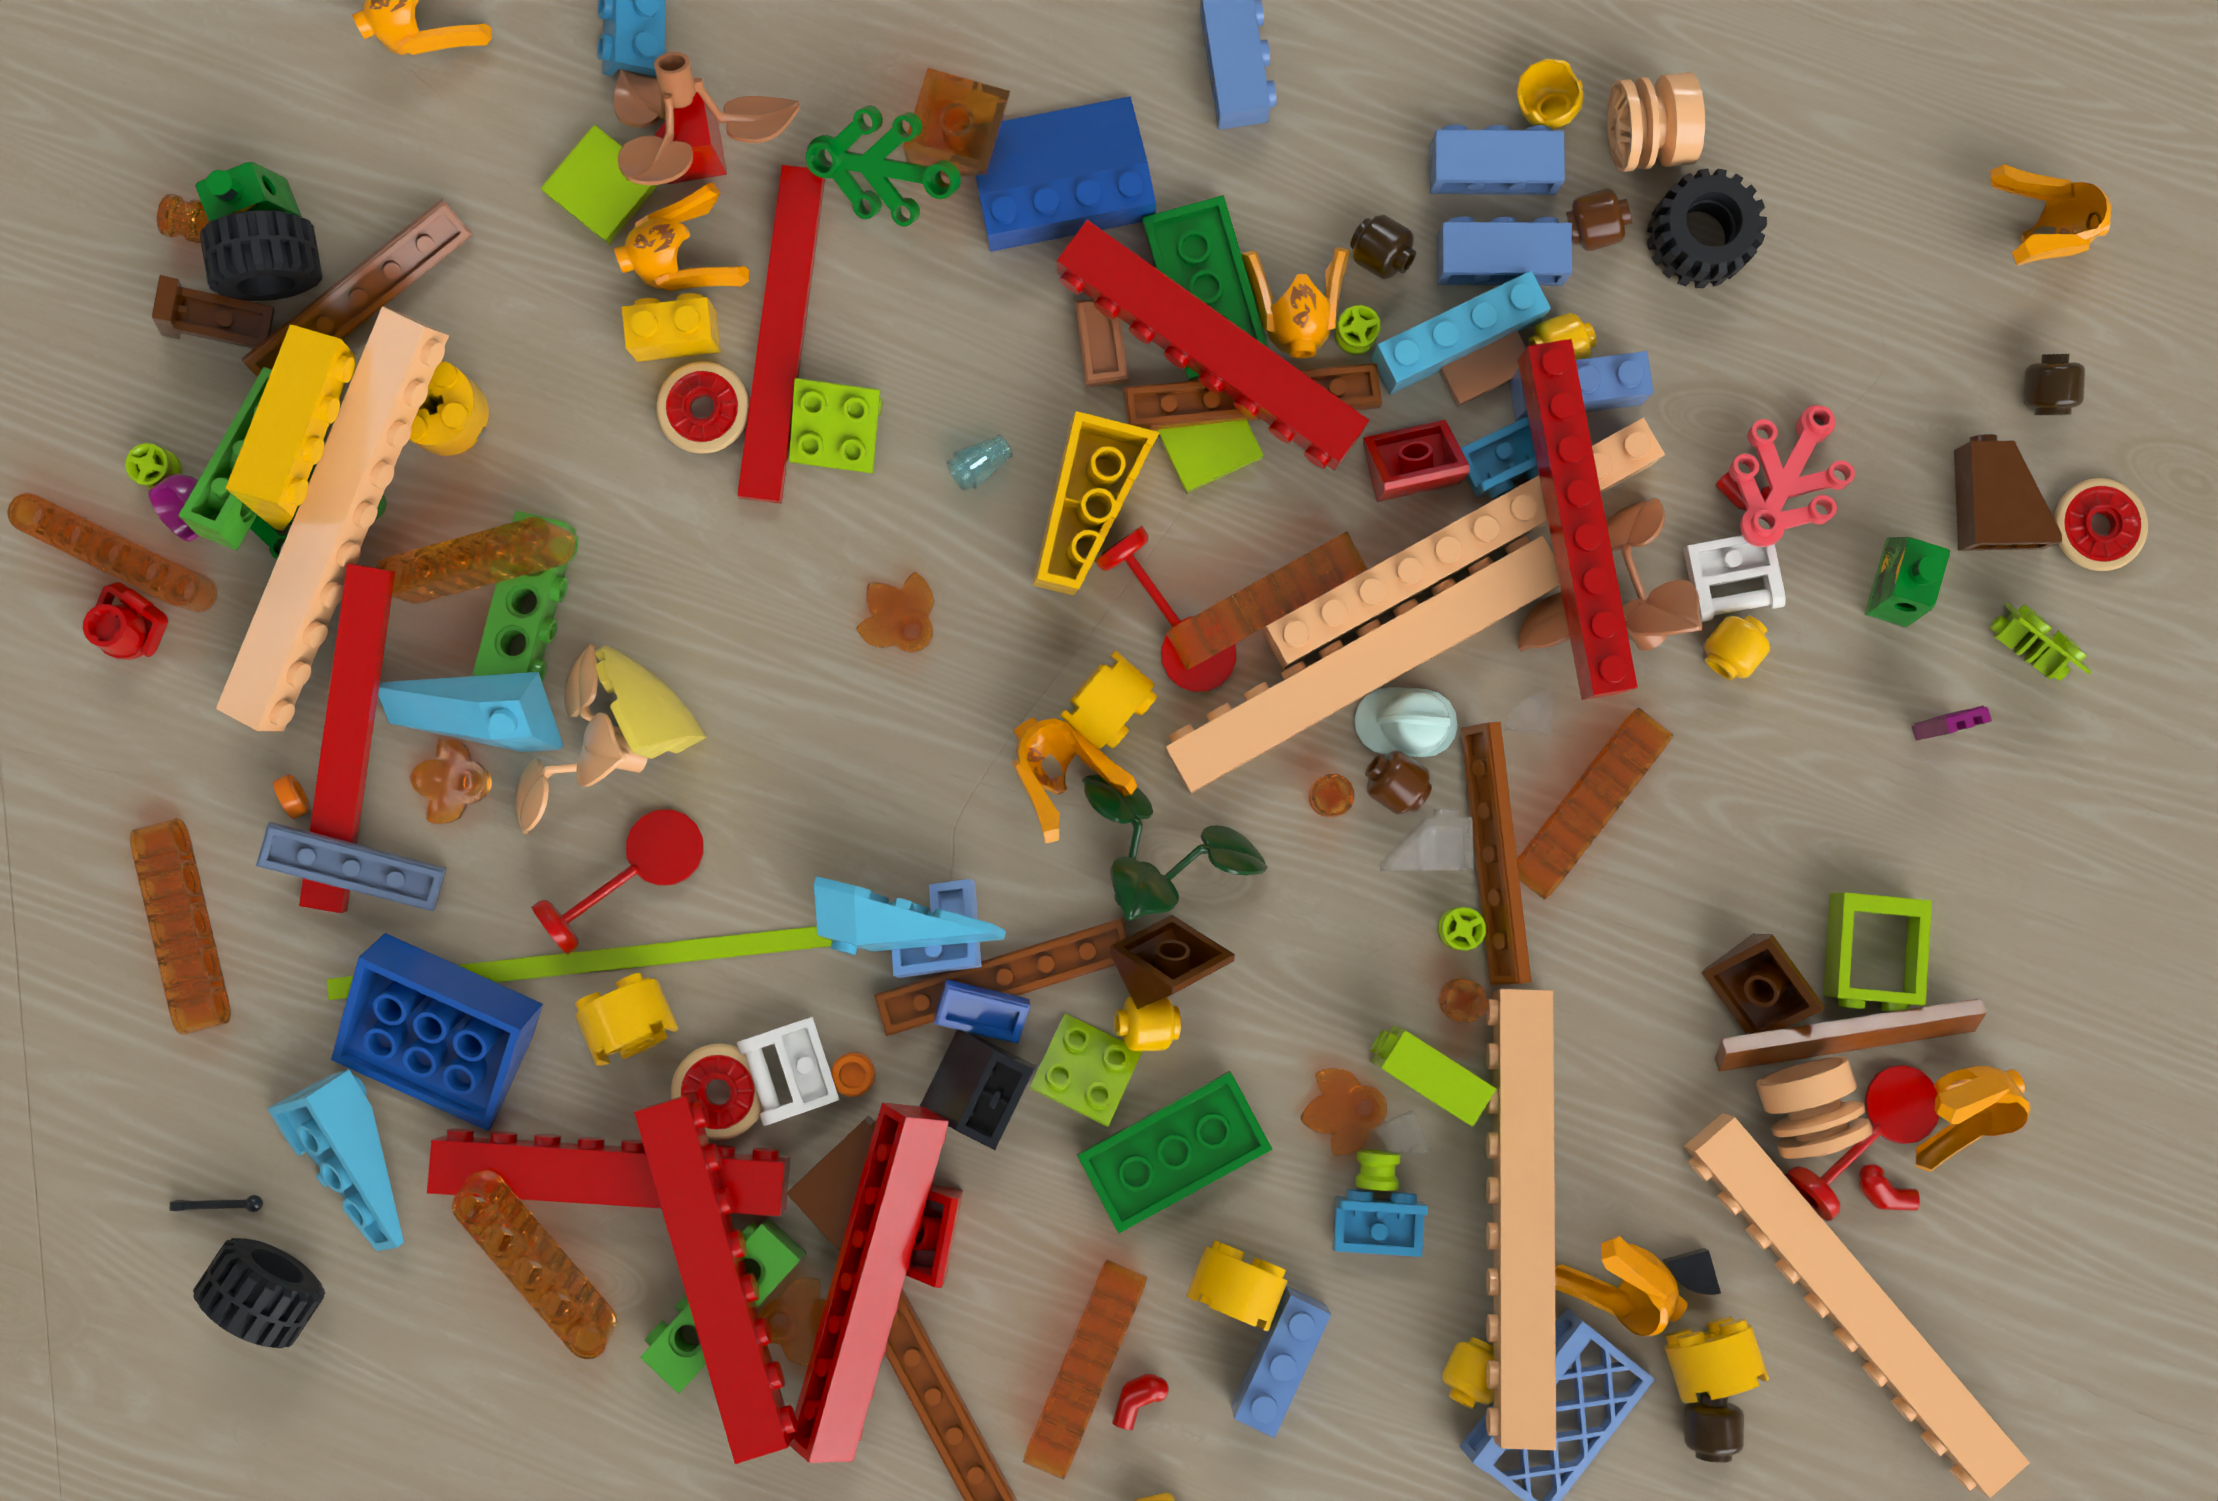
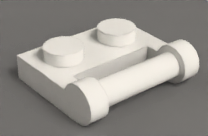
M1743 535L1687 545L1683 548L1689 580L1695 586L1699 595L1701 622L1711 621L1715 615L1763 606H1767L1769 609L1785 606L1786 597L1775 544L1767 547L1754 546L1748 543ZM1763 577L1764 589L1711 598L1710 586Z
M813 1017L736 1042L740 1055L745 1054L760 1099L763 1112L759 1114L763 1126L839 1100ZM771 1044L775 1045L793 1102L781 1106L762 1051V1047Z

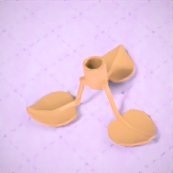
M589 644L574 663L568 675L564 691L567 714L571 717H577L580 714L583 719L589 721L584 734L582 751L575 764L549 765L543 768L542 760L534 758L525 767L516 791V813L523 834H529L528 831L537 825L544 814L549 792L547 779L555 773L576 772L579 785L589 787L606 777L615 768L640 773L647 763V757L632 753L620 727L613 726L607 714L599 712L593 715L590 711L589 705L595 699L598 685L596 655L594 654L596 645Z

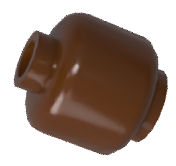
M1609 188L1577 197L1573 201L1572 210L1566 212L1568 223H1572V240L1574 245L1581 243L1582 248L1586 251H1594L1620 243L1625 237V225L1632 224L1627 199L1618 200L1615 192Z
M1400 750L1391 751L1384 757L1381 754L1377 755L1370 762L1365 772V776L1369 778L1367 782L1368 795L1397 815L1408 811H1417L1425 803L1432 789V785L1429 783L1428 769Z

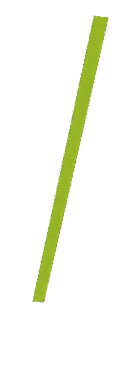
M817 926L571 952L568 955L562 953L459 964L458 966L491 981L504 982L830 947L832 941L817 934ZM353 976L327 979L328 1000L348 998Z

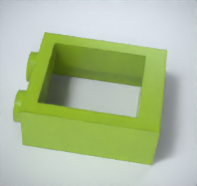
M1846 892L1830 893L1823 996L1838 998L1839 1007L1865 1009L1866 1000L1882 1002L1881 1010L1883 1011L1907 1010L1910 1004L1926 1006L1932 900ZM1854 912L1908 917L1903 992L1850 988Z
M1393 1025L1389 1032L1383 1029L1370 1048V1051L1375 1054L1370 1062L1472 1127L1496 1091L1495 1087L1397 1026Z

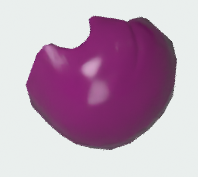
M174 474L166 477L152 488L148 496L153 509L161 521L173 534L184 541L190 542L199 536L178 515L198 480L192 476Z

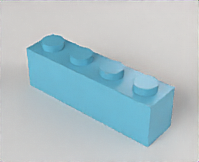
M1531 270L1377 344L1371 359L1373 363H1377L1378 373L1389 395L1439 372L1441 367L1516 331L1520 333L1539 324L1551 307Z

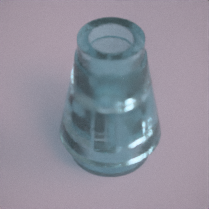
M999 434L994 438L953 452L954 457L947 461V467L962 490L966 491L971 487L977 489L1006 460L1013 457V453L1007 441Z

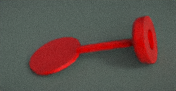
M1141 525L1103 552L1094 561L1103 571H1109L1125 561L1172 626L1166 633L1161 646V663L1169 679L1178 687L1191 692H1206L1221 686L1232 674L1237 660L1235 641L1230 631L1218 620L1207 616H1190L1183 620L1178 618L1133 555L1149 539L1147 531Z
M672 809L650 812L642 816L631 827L627 837L626 858L630 864L628 868L563 915L548 900H541L531 908L549 935L568 955L579 944L578 937L569 925L571 921L636 874L644 881L657 886L676 885L688 879L699 868L704 855L703 836L697 824L684 813Z
M1906 1065L1890 1066L1880 1071L1867 1086L1864 1100L1866 1116L1872 1125V1135L1854 1144L1821 1177L1801 1166L1793 1167L1785 1174L1788 1180L1823 1220L1832 1221L1840 1212V1202L1829 1185L1880 1135L1886 1140L1899 1144L1916 1143L1930 1135L1939 1120V1115L1935 1111V1101L1938 1093L1934 1083L1921 1070Z

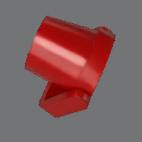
M115 582L102 588L95 607L87 612L83 620V632L90 643L100 648L105 654L116 659L133 660L143 655L151 657L157 651L168 625V617L164 612L155 607L151 601L132 588H128L120 582ZM114 597L120 599V602L123 604L112 605Z

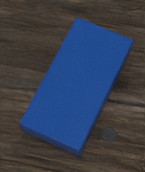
M946 979L934 1015V1024L1018 1044L1031 1006L1030 999Z

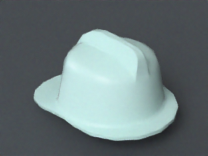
M1387 687L1376 689L1366 695L1359 703L1354 717L1356 733L1362 743L1372 751L1385 755L1391 751L1400 750L1411 757L1436 756L1449 747L1455 739L1458 727L1456 712L1450 701L1438 692L1419 688Z

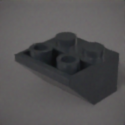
M957 1030L920 1106H924L948 1120V1126L955 1131L996 1150L1036 1065L970 1032Z

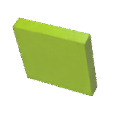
M593 125L540 189L546 196L609 245L658 185H642L627 181L619 170L617 160L622 146L596 125Z
M1247 420L1156 430L1160 432L1158 436L1186 494L1257 462L1264 457Z

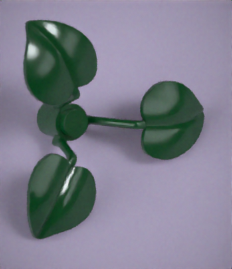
M1089 775L1082 779L1086 798L1100 815L1116 823L1127 824L1131 822L1133 826L1128 857L1117 858L1110 869L1115 891L1114 898L1121 907L1127 921L1143 915L1164 913L1174 909L1179 901V894L1171 880L1199 855L1208 854L1210 862L1216 868L1235 875L1262 874L1268 868L1258 850L1243 835L1231 828L1214 825L1206 827L1202 831L1200 837L1204 844L1198 845L1169 872L1162 875L1154 865L1136 860L1143 826L1140 819H1149L1153 814L1152 805L1146 795L1139 788H1136L1131 795L1124 796L1100 775Z

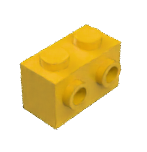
M687 293L677 296L676 301L660 302V300L655 298H642L634 301V305L622 306L626 350L637 362L721 353L717 311L708 297L702 298L700 294Z

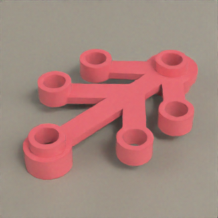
M1820 405L1810 406L1797 419L1796 431L1799 438L1784 467H1782L1773 442L1778 434L1775 424L1769 420L1761 419L1756 421L1749 429L1747 439L1757 451L1771 490L1764 502L1754 478L1759 471V462L1753 455L1740 454L1730 464L1729 474L1737 482L1747 509L1741 518V533L1744 539L1751 545L1759 547L1771 546L1783 536L1785 529L1812 522L1822 525L1827 523L1836 514L1837 505L1827 495L1816 496L1806 507L1781 511L1787 498L1828 488L1842 490L1855 477L1853 466L1843 460L1835 461L1825 471L1799 477L1816 443L1824 441L1835 428V418L1829 408ZM1813 416L1819 418L1824 425H1818L1814 421ZM1756 430H1764L1768 435V439L1760 438ZM1738 464L1747 465L1750 473L1741 472ZM1834 470L1841 471L1845 476V480L1837 479L1834 475ZM1815 505L1825 507L1827 515L1818 513ZM1758 519L1766 521L1770 529L1762 528L1758 523Z

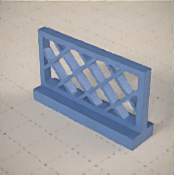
M1568 1308L1555 1323L1556 1384L1559 1380L1573 1378L1575 1399L1556 1402V1412L1576 1409L1578 1429L1556 1433V1450H1549L1551 1464L1529 1467L1528 1449H1519L1521 1469L1500 1470L1494 1465L1505 1450L1511 1449L1500 1448L1494 1443V1436H1488L1486 1413L1459 1446L1472 1463L1485 1473L1488 1472L1523 1501H1539L1531 1494V1477L1551 1474L1553 1487L1542 1501H1561L1655 1380ZM1592 1339L1601 1346L1602 1364L1581 1367L1580 1353ZM1610 1354L1619 1362L1611 1363ZM1630 1370L1638 1376L1628 1391L1613 1392L1612 1372ZM1603 1374L1605 1395L1584 1398L1582 1377ZM1606 1404L1607 1418L1600 1426L1586 1428L1585 1407ZM1579 1439L1580 1452L1573 1461L1559 1463L1557 1443ZM1522 1479V1486L1514 1480Z

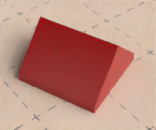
M696 92L690 105L673 109V141L690 144L693 151V161L687 172L678 179L668 182L667 184L669 185L727 175L719 123L701 96ZM665 121L654 135L662 139L666 133Z
M1446 420L1363 437V445L1377 502L1458 485L1470 472L1469 463Z
M934 1184L930 1188L922 1215V1224L917 1233L906 1276L934 1288H942L947 1277L963 1190Z

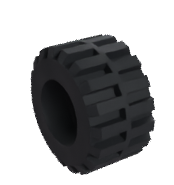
M1708 168L1698 170L1694 177L1689 173L1683 176L1677 184L1675 183L1655 207L1651 214L1653 217L1647 226V232L1652 233L1647 240L1648 250H1656L1652 260L1656 266L1663 263L1666 269L1662 273L1667 278L1675 274L1679 277L1677 284L1685 287L1690 281H1694L1695 288H1705L1710 282L1714 287L1722 284L1727 278L1730 280L1758 252L1757 249L1762 245L1765 234L1761 232L1767 227V217L1759 215L1765 209L1762 199L1755 201L1753 198L1757 190L1752 184L1747 188L1741 184L1744 178L1740 175L1735 174L1732 178L1726 177L1727 170L1719 168L1713 175H1710ZM1704 212L1716 218L1723 227L1725 245L1712 247L1697 241L1688 229L1687 213Z
M266 210L239 212L211 221L200 231L209 289L217 292L219 295L247 301L278 300L309 291L322 281L323 277L314 226L309 220L298 215Z
M231 1238V1240L224 1242L194 1287L193 1297L200 1309L215 1324L230 1334L256 1345L284 1348L292 1346L324 1299L325 1289L308 1267L285 1251L257 1240Z

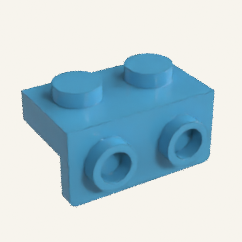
M599 0L597 14L599 19H603V33L598 39L597 57L599 60H602V74L612 76L618 69L656 76L654 62L656 58L665 53V0Z
M1528 416L1461 448L1469 463L1470 472L1466 478L1477 499L1488 493L1491 499H1495L1515 488L1513 481L1526 475L1531 480L1539 475Z
M1347 1189L1346 1197L1335 1196L1332 1249L1337 1252L1422 1257L1424 1215H1428V1205L1422 1201H1417V1194L1391 1192L1390 1199L1373 1198V1191Z

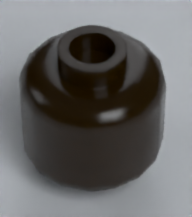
M1386 215L1375 216L1373 219H1364L1355 230L1350 242L1354 261L1381 279L1391 278L1398 272L1405 273L1412 265L1416 256V251L1412 249L1414 243L1413 233Z
M2042 354L2041 363L2031 364L2026 368L2024 404L2029 408L2035 409L2034 415L2072 414V408L2083 403L2085 367L2077 362H2069L2070 354Z
M1702 1392L1701 1400L1688 1403L1685 1407V1444L1688 1448L1695 1451L1696 1458L1717 1463L1732 1461V1455L1741 1452L1744 1446L1743 1411L1740 1407L1729 1403L1728 1397L1711 1400L1707 1392Z

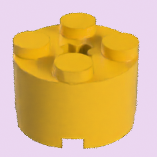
M441 361L436 366L428 385L426 400L419 407L415 416L409 440L420 448L440 456H452L467 451L478 441L477 437L483 427L486 428L489 419V408L484 393L458 368L449 362Z
M1114 650L1108 656L1114 663L1110 667L1107 664L1104 666L1100 664L1070 699V702L1076 706L1073 711L1069 713L1066 709H1063L1059 714L1063 720L1098 749H1101L1105 744L1109 748L1114 749L1130 730L1124 725L1134 713L1142 716L1158 697L1152 691L1155 683L1117 650Z
M635 973L616 982L618 989L603 996H601L600 992L592 993L576 1001L575 1005L578 1012L575 1014V1018L597 1066L611 1064L608 1056L620 1052L622 1059L639 1054L667 1039L666 1029L672 1032H676L679 1029L657 979H651L650 977L643 979L641 973Z
M1214 1240L1211 1248L1205 1246L1186 1297L1198 1302L1200 1294H1202L1199 1301L1209 1305V1308L1254 1327L1258 1326L1265 1331H1269L1288 1280L1283 1279L1286 1270L1254 1257L1251 1265L1242 1261L1245 1252Z
M1732 1316L1722 1317L1707 1322L1709 1331L1692 1332L1690 1328L1665 1335L1668 1344L1664 1346L1682 1402H1698L1696 1393L1706 1391L1710 1395L1711 1400L1732 1396L1760 1386L1758 1379L1766 1382L1769 1380L1751 1324H1747L1746 1319L1733 1320Z

